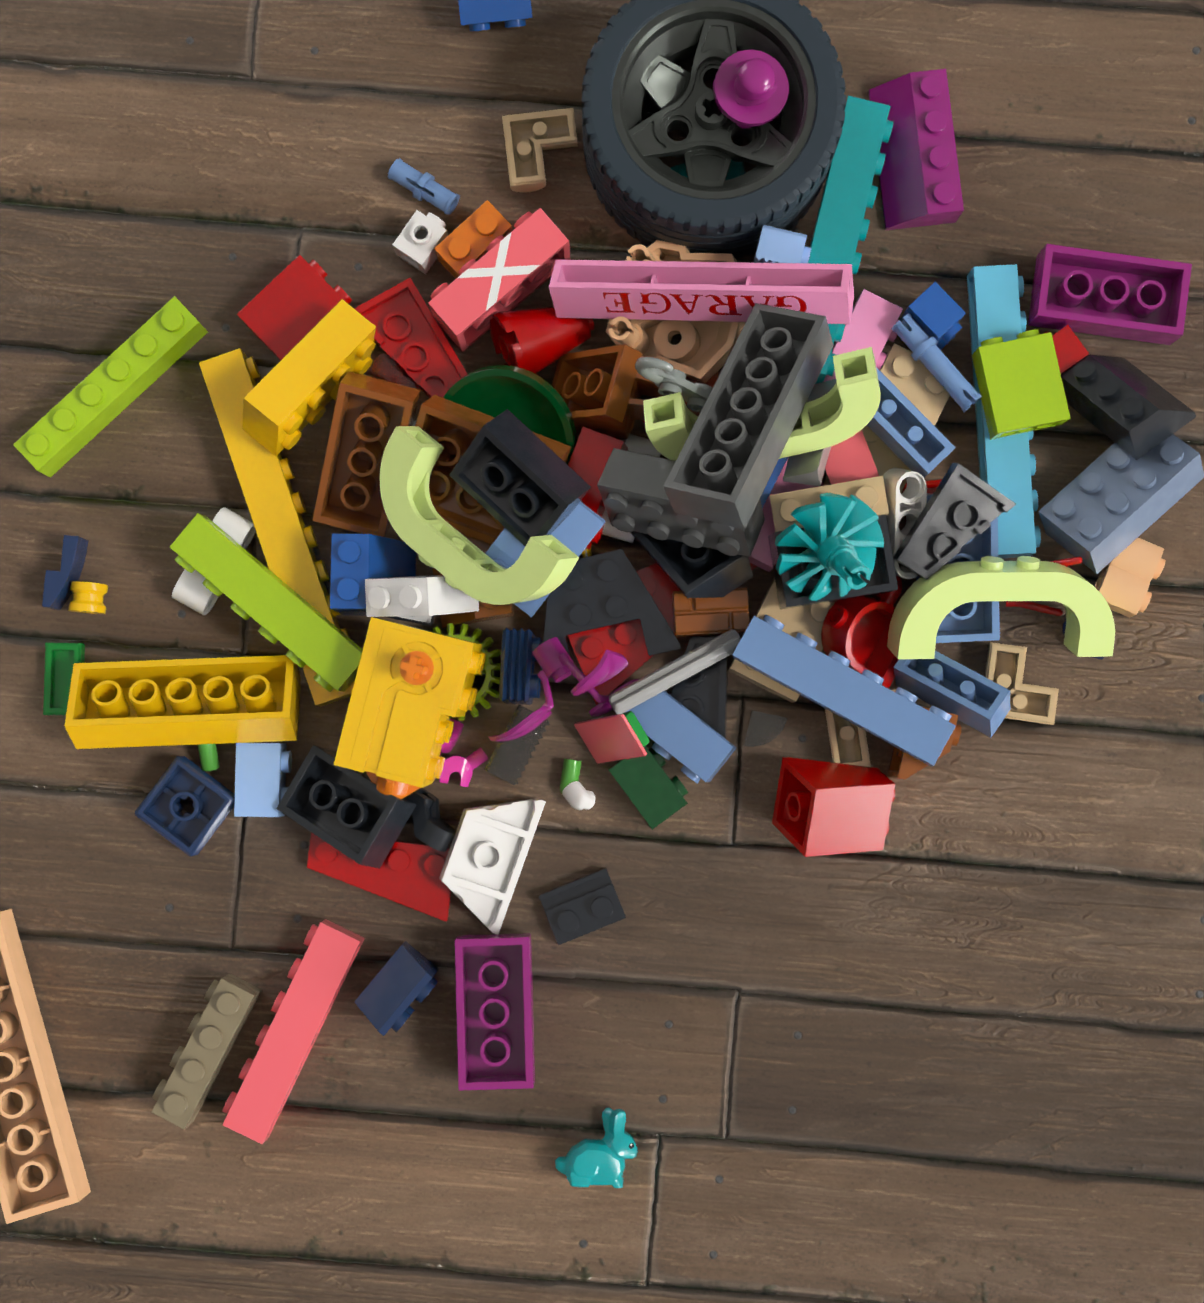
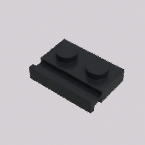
M607 868L539 895L558 945L626 918Z

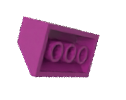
M946 69L910 72L869 89V101L889 105L890 111L887 120L894 121L888 143L882 142L880 153L886 154L882 172L879 176L885 231L956 223L964 211Z

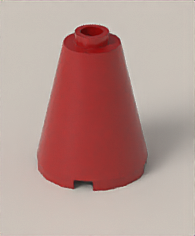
M554 307L498 312L493 314V318L490 319V332L496 354L502 353L507 362L503 365L522 368L534 374L589 340L591 331L594 330L593 318H557Z

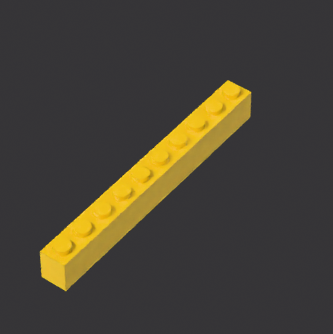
M239 348L199 362L269 570L340 629L336 618L340 613L330 609V595H328L324 583L329 580L326 566L323 560L317 561L313 547L318 546L314 531L311 526L305 527L301 516L302 513L306 512L303 499L299 491L293 492L290 479L295 478L288 458L282 459L280 453L277 456L273 455L242 429L243 398L257 385L255 379L260 377L253 356L247 358L246 354ZM346 628L340 629L350 638ZM307 664L304 666L303 671L315 706L322 707L351 696L355 680L345 692L337 691L335 688L329 692L315 681L314 677L317 673Z

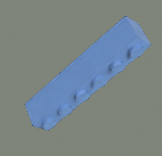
M765 615L762 620L756 616L752 618L732 654L734 659L931 767L935 765L956 725L949 722L952 717L950 714L931 705L928 711L916 704L917 696L900 687L894 692L882 686L884 679L867 669H864L862 674L848 667L851 662L849 659L834 651H831L827 656L815 649L818 644L816 641L801 633H798L795 638L782 631L785 626L784 624L768 615Z

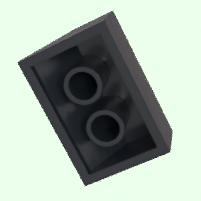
M1089 354L1061 374L1068 405L1136 460L1196 418L1193 410L1122 357Z
M508 409L481 428L449 475L524 546H526L532 536L551 535L576 508L591 488L589 484Z
M636 531L630 532L687 598L724 597L753 577L749 557L738 554L730 556L716 549L707 547L694 548L686 545L684 542L671 539L658 540L649 534Z

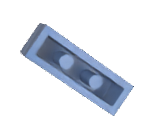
M876 367L881 393L880 404L876 414L867 426L911 471L918 472L925 478L956 447Z
M935 651L934 659H899L893 667L897 687L912 693L924 702L947 713L958 715L959 721L990 738L1011 709L1010 690Z
M666 691L626 711L634 713L646 735L655 742L652 748L668 761L672 756L683 764L680 770L696 783L701 779L705 782H710L737 748Z

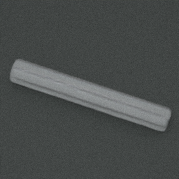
M735 630L725 632L609 696L611 707L616 714H623L733 654L741 637Z

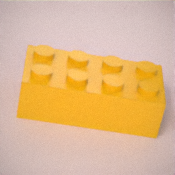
M342 299L243 398L242 429L275 456L284 448L290 450L299 441L303 428L308 423L311 425L316 424L325 413V406L332 399L336 401L339 384L347 372L351 371L363 375L369 369L373 362L371 353L376 345L374 342L376 326Z

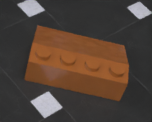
M434 395L421 404L415 426H419L444 447L430 476L429 492L432 504L437 513L457 531L493 544L505 527L449 475L481 428L495 417ZM534 433L565 463L567 462L571 446Z

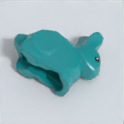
M605 1108L602 1113L605 1130L604 1138L583 1139L572 1146L566 1156L558 1157L555 1160V1168L567 1176L570 1186L612 1185L614 1188L623 1187L625 1159H633L638 1153L635 1140L625 1131L626 1114L624 1110Z

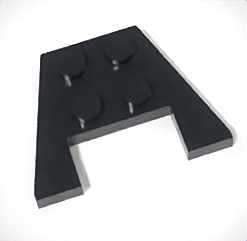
M623 549L578 559L564 582L547 597L543 643L553 637H558L569 656L566 635L640 619L648 656L681 649L679 641Z

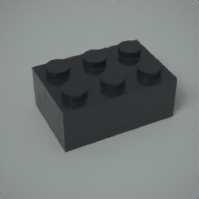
M886 515L878 516L879 519L877 520L883 534L884 547H876L875 565L870 580L865 579L860 574V577L867 585L857 590L851 588L848 594L843 597L839 596V576L831 574L832 591L817 601L808 599L820 580L822 570L810 577L802 592L791 590L786 582L803 573L809 562L800 563L779 575L776 570L778 557L780 554H800L808 548L776 546V537L782 531L769 535L768 540L780 610L898 590Z
M313 745L276 809L358 864L380 869L417 804L406 797L400 799L393 795L380 793L376 789L377 785L369 779L366 774L367 772H359L334 765L336 752Z

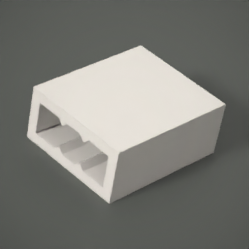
M443 575L365 579L367 617L433 616L479 611V601L468 596L463 591L448 585Z

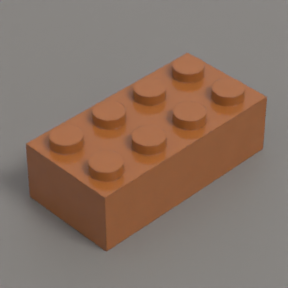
M351 371L347 372L339 384L312 521L360 534L386 536L391 524L385 513L380 493L381 461L385 447L395 427L413 426L420 395L419 389Z

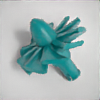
M823 493L820 494V503L796 508L791 515L804 527V530L796 523L792 524L776 537L775 545L806 547L808 549L800 554H780L776 562V570L781 575L800 563L809 562L803 573L786 582L788 587L795 592H802L810 577L821 570L820 580L810 594L809 600L817 601L832 591L831 574L839 576L840 597L847 595L851 588L857 590L866 586L867 583L860 577V574L865 579L870 580L875 565L876 547H884V538L877 521L879 519L877 514L865 502L852 494L846 497L839 494Z

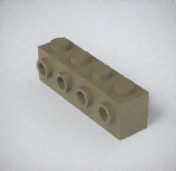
M231 973L221 978L220 981L215 979L204 997L209 1003L203 1014L197 1013L187 1029V1033L191 1034V1037L186 1047L179 1046L169 1066L174 1068L168 1081L162 1079L153 1094L152 1099L157 1101L152 1110L153 1114L182 1129H186L194 1122L262 992L261 989Z

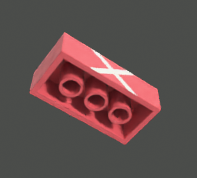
M541 208L533 214L527 212L522 215L514 224L515 229L506 237L500 235L495 238L486 248L487 253L478 261L475 259L468 261L459 270L458 274L460 276L451 284L447 282L441 284L431 294L432 300L428 304L432 315L438 325L462 352L490 329V319L493 318V314L512 311L551 278L556 260H571L569 240Z

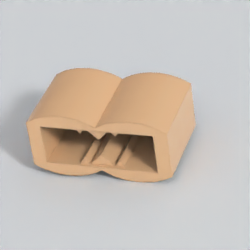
M1137 538L1102 569L1094 587L1103 595L1112 611L1129 618L1137 615L1138 611L1142 613L1145 611L1152 596V593L1148 592L1150 581L1152 578L1158 579L1165 566L1166 560L1161 558L1164 548Z

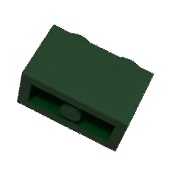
M645 746L646 756L624 759L609 769V771L653 830L688 804L684 796L689 792L676 775L670 779L664 772L662 767L667 764L664 758L653 748L648 750Z

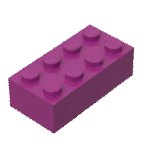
M1046 244L1036 257L1028 326L1061 330L1066 325H1069L1073 332L1171 345L1183 336L1192 264Z
M531 933L458 935L455 939L459 1091L534 1088L535 1052Z

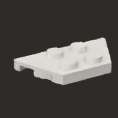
M535 798L464 809L439 879L494 934H499L546 803L542 799Z

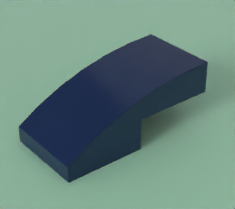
M64 535L60 571L46 570L42 607L60 610L72 594L70 589L71 582L78 581L87 554L88 540L79 536Z

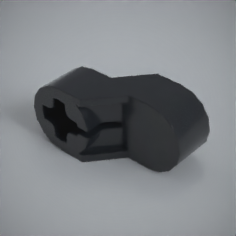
M420 788L406 796L407 799L417 804L411 814L413 816L415 837L428 846L445 852L452 842L456 831L441 819L439 799L424 788Z

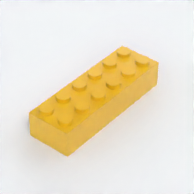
M286 655L74 663L64 726L76 749L297 741L301 677L297 664Z

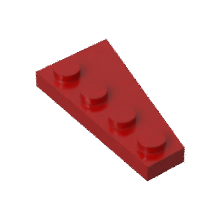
M411 278L354 308L376 326L374 342L429 398L434 395L443 398L456 382L467 375L466 370Z
M311 832L307 868L445 922L448 921L452 891L439 877L450 847L445 852H442L425 844L395 841L379 869L358 864Z

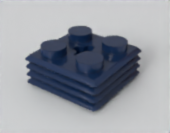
M506 627L502 632L499 699L506 704L511 702L514 705L517 703L523 705L526 703L530 706L533 703V698H540L541 680L535 674V662L537 660L532 652L543 643V640H541V637H536L530 629L524 631L521 628L517 631L513 628L510 631Z
M177 756L135 810V815L191 857L200 853L234 808L235 794L208 773L202 771L200 767L187 757ZM192 798L194 801L192 803L193 808H195L194 812L183 814L181 811L184 806L180 803L181 800Z

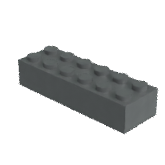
M755 304L663 486L674 513L745 530L833 347L826 316Z

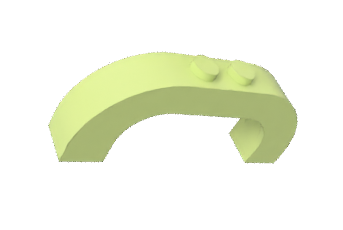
M872 347L833 356L836 384L824 396L806 402L779 459L836 445L854 436L872 420L879 407L881 396ZM681 392L643 401L646 433L656 450L673 461L677 460L698 418L687 408Z
M419 426L395 427L385 447L380 466L381 499L393 529L410 548L419 554L418 558L422 563L438 570L445 576L446 583L451 587L463 591L475 600L493 605L536 600L548 595L564 582L579 557L553 535L530 537L518 560L507 569L493 561L445 521L435 510L429 492L431 472L444 447Z
M985 556L981 558V561H964L944 565L928 579L919 578L901 597L894 610L889 626L887 647L897 659H934L936 637L941 622L953 609L969 602L1055 601L1062 603L1066 612L1064 645L1077 657L1113 656L1115 624L1111 609L1103 595L1074 570L1058 563L1040 561V559L1031 556H1020L1017 558V561H1004L999 557Z

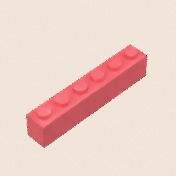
M327 919L320 922L319 926L315 924L311 926L303 943L308 946V949L303 959L296 958L288 973L287 978L292 979V982L286 993L280 991L272 1006L271 1011L276 1013L270 1026L266 1024L263 1026L255 1041V1045L260 1048L254 1060L251 1058L247 1059L238 1078L244 1081L238 1093L231 1092L223 1107L222 1112L227 1114L222 1124L223 1126L260 1144H263L269 1138L361 948L364 937Z

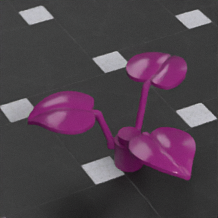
M558 637L545 641L532 652L542 668V671L537 675L542 681L545 703L509 731L501 735L488 737L491 741L496 742L515 740L527 735L543 723L552 714L551 709L554 707L548 680L550 678H553L555 683L572 674L579 683L571 690V693L574 696H578L588 691L599 703L589 711L592 717L602 716L612 711L613 708L609 703V696L600 695L594 687L603 684L624 670L629 664L627 659L622 654L605 650L596 668L585 676L573 664L571 657ZM634 679V680H631V681L627 682L626 684H624V685H622L621 687H619L618 689H616L613 693H615L616 691H618V690H620V689H622V688L628 686L629 684H631V683H633V682H635V681H637V680H639V679Z

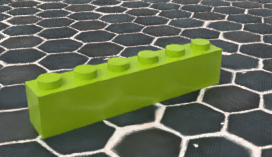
M174 296L13 445L38 472L51 478L203 338L208 331Z
M197 513L170 545V548L178 554L175 561L188 572L193 573L197 570L206 579L202 584L218 597L224 593L231 599L233 603L230 608L245 620L252 617L259 623L261 627L258 629V632L273 644H276L279 640L289 649L286 656L301 668H304L307 664L317 673L314 679L329 692L334 688L337 691L345 692L356 678L363 649L212 520Z

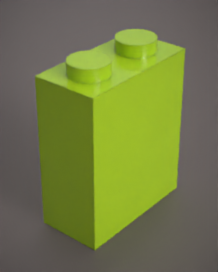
M1029 330L1017 334V339L1003 342L1002 337L982 341L980 343L981 347H978L972 354L990 440L1060 426L1071 419L1051 332L1039 334L1038 330Z

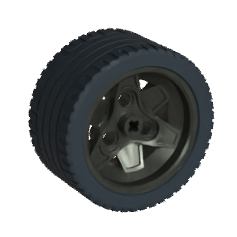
M631 0L628 4L624 3L618 9V14L613 15L609 19L606 29L603 28L598 35V42L594 43L590 52L591 58H588L582 83L583 149L587 172L590 175L593 189L597 190L599 201L601 204L604 203L605 210L610 217L613 216L615 222L621 228H625L627 234L632 238H638L640 243L646 247H649L656 240L686 246L690 253L732 254L735 259L742 258L744 254L748 253V255L756 252L763 225L791 231L798 224L799 220L803 219L808 213L809 208L812 207L820 193L841 137L845 120L846 95L844 92L846 87L845 79L842 78L843 69L841 62L837 61L838 53L835 46L830 44L831 38L827 31L822 30V24L819 20L811 16L812 12L805 5L801 6L799 4V0ZM743 50L762 51L775 58L785 70L789 83V94L786 104L779 113V131L770 123L750 128H741L735 122L728 119L717 106L713 90L706 87L704 82L709 79H715L721 64L732 54ZM694 56L691 72L674 64L681 59ZM647 94L660 111L642 121V106ZM673 130H681L687 137L682 141H674L670 139L668 134ZM736 135H744L749 139L750 143L746 146H738L732 142L731 138ZM671 156L678 158L684 156L687 177L669 168L658 157ZM731 160L735 162L745 161L757 165L741 176L725 180Z

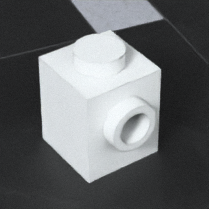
M416 210L392 245L396 255L426 275L437 259L434 248L448 236L445 222L430 212L425 216Z

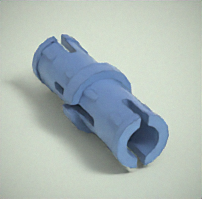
M400 158L396 159L389 169L388 179L413 192V197L417 200L422 201L424 199L447 215H450L456 208L460 195L453 193L434 181V176L428 172L423 174L403 162Z

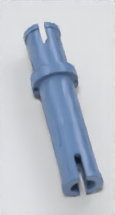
M908 313L902 317V322L899 320L892 327V331L913 352L911 354L912 358L915 361L920 360L962 408L961 410L963 412L971 408V404L974 405L982 397L981 394H978L936 346L938 341L934 336L929 338L915 322L911 314Z

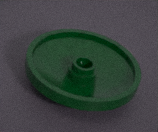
M487 366L462 377L444 395L443 398L492 417H497L508 409L532 432L571 446L566 462L567 465L569 464L577 443L575 422L562 396L540 376L515 366Z

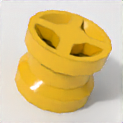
M80 581L71 582L70 589L74 594L73 600L69 603L68 611L106 614L103 596L108 592V585Z

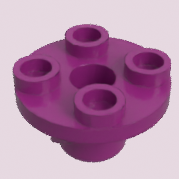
M743 50L732 54L721 64L714 79L713 92L717 106L728 119L735 122L741 128H750L764 125L779 115L788 98L789 83L785 70L771 55L758 50Z

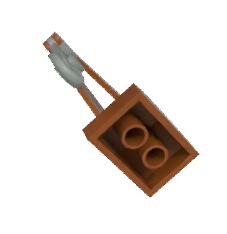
M626 344L565 354L559 358L551 385L566 402L574 419L577 434L580 435L582 427L619 440L629 438L635 420H645L644 400L639 399L642 395L657 398L681 392L687 408L694 415L699 416L713 389L709 385L692 383L686 380V374L680 370L673 369L672 364L654 357H643L641 352Z

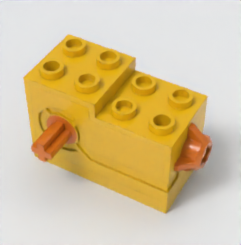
M371 617L334 765L359 772H367L366 774L369 779L377 785L376 789L380 793L393 795L400 799L405 798L422 787L432 784L435 778L439 779L445 762V758L440 757L442 744L444 742L449 743L454 722L449 721V717L465 716L466 711H472L475 704L477 689L472 688L475 675H481L485 665L486 653L481 652L483 644Z

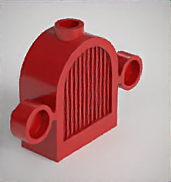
M896 576L898 590L872 595V598L862 596L835 602L827 612L821 633L822 646L827 656L831 651L844 656L851 661L848 666L849 668L862 674L864 669H867L884 679L882 686L888 689L895 678L893 667L899 660L887 647L889 626L895 610L893 606L902 591V580L899 576Z

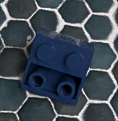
M405 941L355 1000V1004L383 1036L390 1028L397 1033L415 1011L410 1006L413 1000L416 999L421 1003L439 982L433 977L439 968Z

